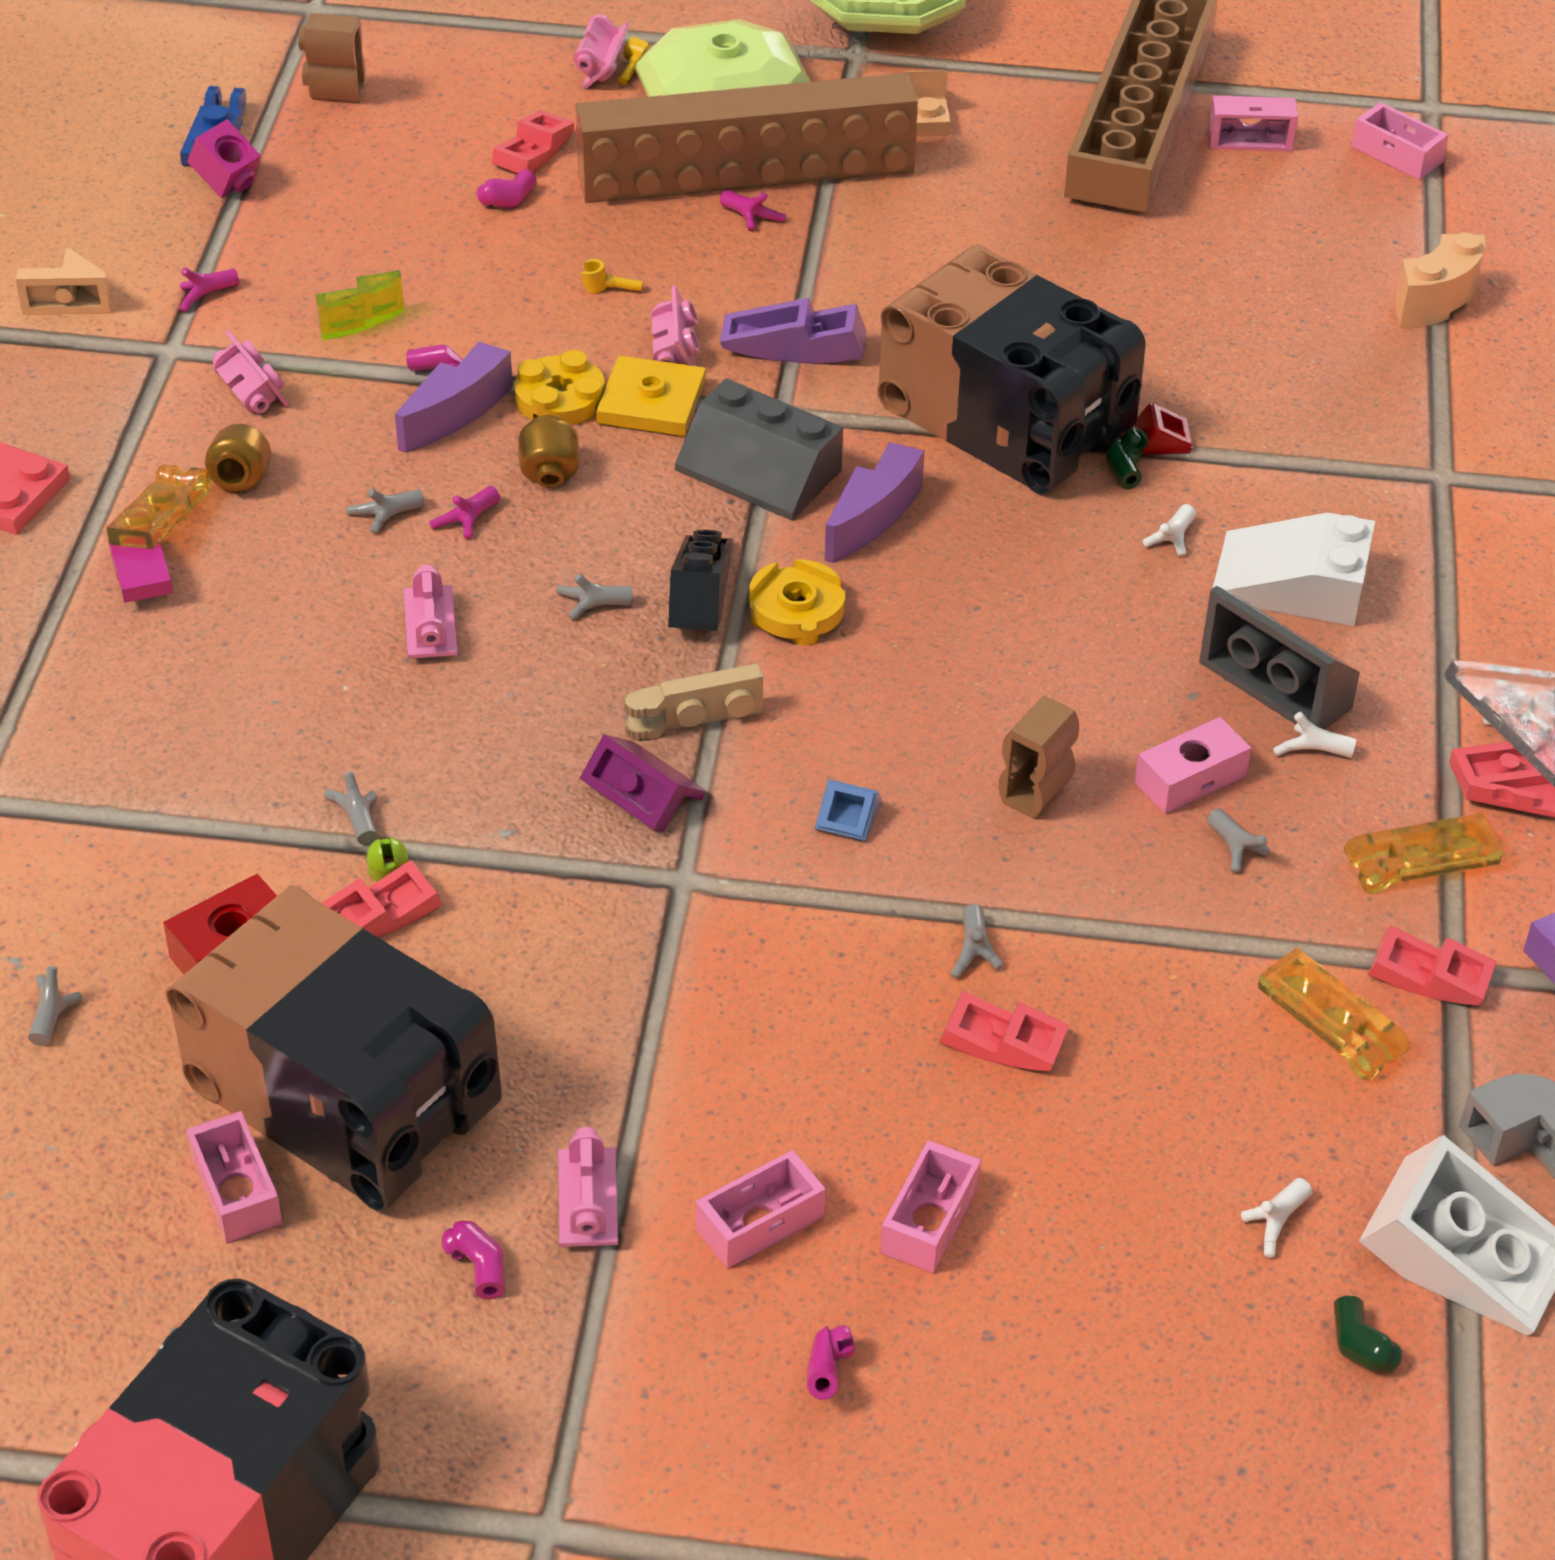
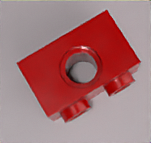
M257 873L164 921L163 925L170 959L185 974L276 898L277 895Z

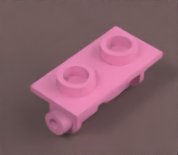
M599 14L590 18L584 33L585 37L581 40L574 56L577 68L586 75L582 85L584 89L596 80L600 83L604 82L615 71L617 67L615 63L616 57L626 44L623 40L629 27L627 22L617 28L605 15Z
M675 285L671 287L672 300L658 303L651 312L652 335L655 338L653 340V360L676 364L686 363L690 366H696L695 354L700 352V345L694 332V326L698 325V316L692 302L689 299L684 301Z
M229 330L226 331V335L233 343L226 349L219 350L214 354L213 369L223 378L249 412L263 413L269 408L270 403L277 398L285 407H288V402L279 392V389L285 384L268 363L262 368L258 366L265 360L248 339L240 344Z
M423 565L418 568L412 577L413 588H403L408 659L458 655L452 585L442 586L441 574L433 566Z
M590 1127L576 1130L574 1136L569 1141V1149H558L559 1247L618 1245L615 1147L604 1148L602 1138L598 1136L595 1129Z

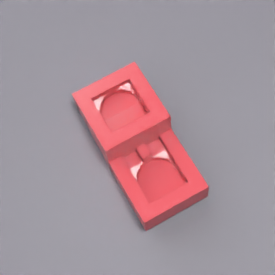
M542 110L519 120L516 137L493 148L492 164L516 173L523 169L535 172L563 146L574 131L575 122Z
M411 860L369 888L359 878L322 902L325 906L378 938L413 923L443 905L437 892Z
M1390 925L1382 936L1368 975L1425 997L1479 1006L1484 1000L1497 961L1449 937L1438 949Z
M962 991L939 1042L958 1051L994 1063L1029 1070L1050 1071L1069 1024L1022 1002L1018 1003L1012 1014L970 993Z

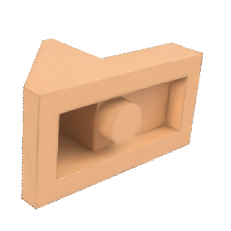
M946 70L906 72L918 99L916 137L949 136L950 118L945 99Z
M70 248L65 250L62 268H17L15 280L22 315L106 314L112 311L106 272Z

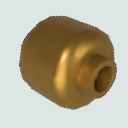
M554 415L539 416L528 423L520 431L518 438L519 467L522 474L530 481L537 482L540 486L548 488L559 486L574 476L580 464L579 439L575 428L562 418Z
M240 423L231 424L218 432L206 451L205 467L208 476L214 484L226 491L238 493L254 488L261 481L270 465L272 452L269 441L262 432L250 425Z

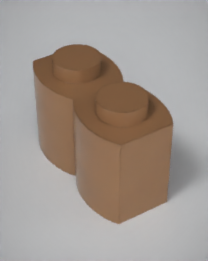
M310 13L306 25L300 26L298 34L299 49L305 51L307 60L304 61L302 68L303 85L309 86L311 99L360 103L366 86L360 18Z
M1042 696L1008 732L1002 745V754L1006 768L1001 773L999 779V793L1003 804L1034 819L1069 782L1075 770V759L1071 747L1079 736V720L1075 710L1046 696Z

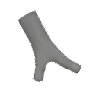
M369 489L367 495L374 501L348 506L347 514H375L376 517L370 527V531L373 534H378L384 522L390 517L401 512L424 507V497L420 489L395 495H385L375 489Z
M581 574L576 575L574 581L579 586L558 585L556 588L557 594L580 600L568 613L572 620H576L584 611L597 606L632 605V586L597 585L588 581Z
M347 772L344 774L347 795L327 789L324 792V797L336 802L348 814L358 843L362 845L371 844L378 837L370 815V805L377 799V794L374 791H369L363 797L356 783L354 772Z
M1220 808L1213 810L1209 814L1207 824L1229 846L1232 856L1231 872L1239 873L1241 871L1243 852L1249 849L1263 856L1268 854L1269 847L1266 846L1267 838L1265 836H1255L1247 832Z
M969 904L963 909V947L958 962L950 973L955 979L961 977L975 956L984 957L995 970H999L1003 966V962L995 954L988 941L983 908L978 904Z
M48 966L46 968V976L39 974L35 979L39 987V1003L28 1039L33 1044L39 1046L50 1044L60 1013L67 1007L82 1001L80 992L60 996L57 988L58 969L55 966Z

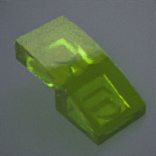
M400 270L356 277L357 288L315 294L322 341L367 330L404 311V300Z

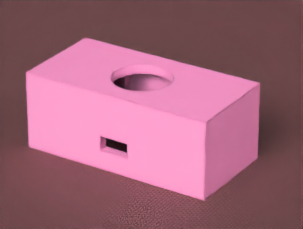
M1213 95L1208 128L1210 149L1293 151L1298 120L1295 98ZM1240 119L1261 120L1256 124H1245Z
M1380 102L1356 119L1352 147L1420 180L1443 163L1449 135ZM1407 126L1416 129L1415 132L1408 129Z
M1218 717L1138 754L1134 783L1164 814H1167L1246 777L1251 747L1221 717ZM1207 753L1210 755L1204 761L1192 762V760L1197 759Z
M242 1111L186 1129L192 1160L226 1243L281 1225L282 1218L278 1195ZM232 1177H245L253 1183L251 1194L246 1198L245 1195L239 1197V1201L226 1200L219 1193L222 1183Z
M928 1140L882 1224L880 1253L934 1274L979 1188L981 1160ZM924 1206H934L941 1209L946 1216L938 1230L927 1231L924 1230L923 1226L915 1224L913 1220L915 1211Z
M791 1150L697 1200L696 1230L724 1266L729 1269L825 1216L826 1189L794 1150ZM754 1209H766L771 1212L747 1226L743 1223L745 1215Z

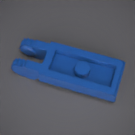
M220 86L208 87L205 93L204 106H200L180 151L182 166H191L187 161L196 137L228 119L240 131L243 124L242 116L246 108L245 88H234L230 95L229 108L221 106L222 94Z

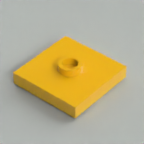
M618 355L596 410L597 423L686 436L706 381V368Z

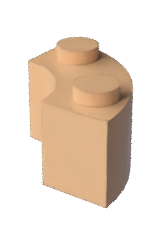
M1471 233L1441 234L1439 246L1432 253L1419 258L1403 259L1395 297L1400 328L1425 327L1444 322L1449 319L1450 312L1461 306L1466 308L1470 304L1479 278L1485 250V235H1474Z

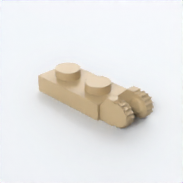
M758 663L660 682L658 686L630 692L624 699V711H626L627 715H630V717H627V721H625L626 734L632 740H651L659 738L665 730L694 727L703 723L763 713V676Z

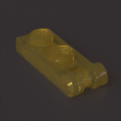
M160 465L156 472L155 481L146 487L106 527L109 545L153 549L208 494L211 486L208 469L191 467L188 471H181L176 465Z
M1478 813L1361 834L1351 838L1345 844L1344 852L1350 864L1359 868L1357 877L1363 890L1369 894H1376L1387 889L1393 883L1498 865L1501 861L1503 848L1484 814ZM1389 856L1387 859H1377V857Z
M1298 947L1260 973L1257 988L1346 1058L1352 1071L1361 1079H1372L1383 1070L1386 1060H1397L1410 1049L1409 1039L1399 1026ZM1365 1033L1374 1042L1370 1044L1361 1036Z

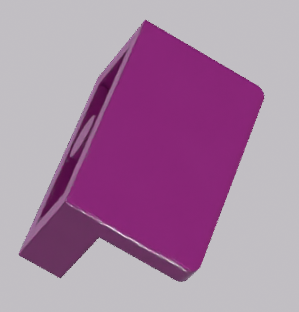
M603 734L579 778L653 830L662 832L665 831L684 796L703 800L707 793V790L639 744Z

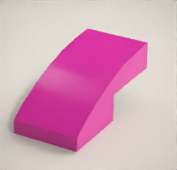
M156 531L108 540L110 554L124 603L173 593L169 571Z

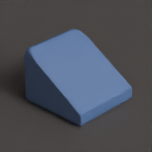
M828 779L815 830L866 842L881 804L882 798L879 792Z

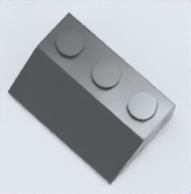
M725 378L700 402L676 459L675 470L793 521L842 470L843 427Z
M1215 586L1210 590L1199 663L1295 725L1298 723L1294 719L1295 714L1302 712L1311 723L1326 730L1353 708L1360 675L1359 671L1233 593L1219 586Z

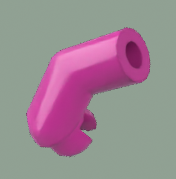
M443 344L410 349L406 354L407 365L412 372L436 368L440 362L457 367L463 360L449 346Z
M467 1220L455 1222L453 1228L445 1230L442 1235L441 1244L444 1252L447 1255L451 1254V1257L455 1260L467 1256L474 1263L475 1292L478 1297L495 1299L502 1296L505 1292L503 1250L501 1246L475 1222Z

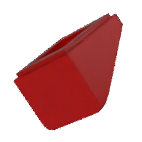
M1151 402L1137 417L1136 424L1133 427L1145 432L1149 440L1148 445L1143 449V454L1190 453L1193 450L1187 418Z

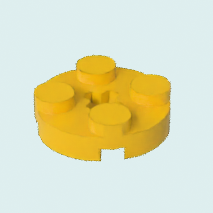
M567 350L561 355H551L536 360H524L517 367V377L514 381L515 403L518 410L525 417L533 420V414L537 416L554 415L562 418L570 425L582 423L596 414V406L600 403L605 390L603 373L593 363L588 362L587 355L580 350ZM558 389H566V391L559 392Z
M794 559V567H783L778 569V562L769 564L755 574L749 585L750 622L754 626L762 628L773 635L791 639L798 645L809 646L815 644L821 634H825L835 628L844 616L846 596L845 590L841 588V579L833 569L812 560ZM800 596L805 597L804 601H791L798 599Z

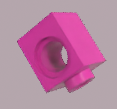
M226 119L196 137L187 162L222 198L235 189L241 192L253 183L256 178L255 170L261 154Z

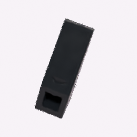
M706 529L696 530L693 532V535H685L671 568L668 627L718 630L722 618L733 538H722L721 532Z

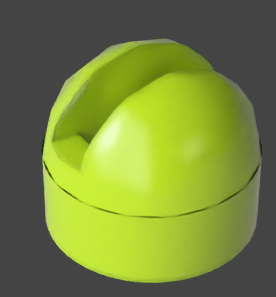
M394 837L375 840L369 846L366 855L368 874L377 882L409 861L406 847L402 841ZM393 856L394 862L384 864L383 857Z

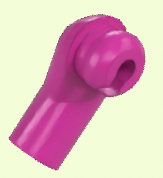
M523 169L519 171L513 180L489 179L478 187L477 198L486 207L493 205L500 208H514L536 186V176L530 170Z
M840 1325L830 1330L826 1326L814 1337L807 1368V1387L814 1398L827 1400L836 1393L838 1388L837 1359L850 1358L856 1352L851 1329L846 1325Z

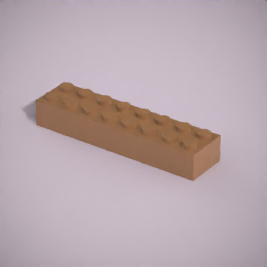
M1132 0L1068 154L1064 197L1076 199L1087 204L1097 203L1118 207L1124 211L1147 212L1212 39L1218 0Z
M908 73L576 103L578 176L585 203L914 172L918 99Z

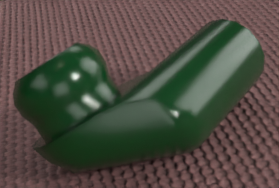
M1136 427L1127 429L1124 436H1119L1106 454L1109 466L1124 489H1132L1140 484L1142 480V474L1136 463L1142 457L1143 449L1148 445L1149 440L1146 433Z
M1342 1296L1334 1302L1337 1345L1340 1353L1345 1358L1368 1370H1378L1386 1374L1396 1370L1402 1360V1350L1396 1342L1391 1341L1388 1335L1366 1324L1363 1300L1356 1296Z

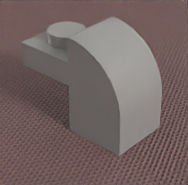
M1513 1074L1500 1077L1469 1091L1459 1127L1493 1167L1531 1150L1555 1178V1082L1536 1075Z

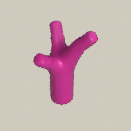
M725 190L720 197V204L743 215L749 231H753L756 228L754 217H762L780 222L786 220V214L762 205L767 200V194L764 192L760 193L757 197L749 198L733 191Z
M184 267L181 273L190 281L181 282L180 288L183 291H191L179 308L182 312L186 313L191 305L202 296L216 290L238 286L239 277L237 271L233 268L210 274H201Z
M488 486L468 499L456 495L452 501L457 507L438 518L430 520L429 525L432 529L461 521L463 523L464 538L471 539L473 537V525L477 517L500 501V494L495 487Z

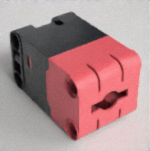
M228 1279L216 1284L209 1290L207 1296L182 1325L167 1336L155 1356L100 1419L84 1431L73 1450L53 1473L44 1479L39 1487L37 1502L54 1560H307L369 1480L375 1476L379 1468L380 1455L376 1427L372 1418L360 1410L365 1404L370 1390L366 1355L362 1344L354 1337L316 1318L305 1309L292 1305L252 1282L243 1279Z

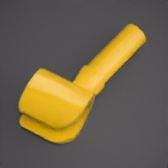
M631 37L626 42L624 57L629 61L618 78V82L621 85H626L636 70L635 64L647 53L645 51L649 48V42L638 37Z
M589 259L584 262L585 271L581 272V278L584 288L589 293L597 294L606 290L607 287L642 292L643 281L606 274L604 262L599 259Z

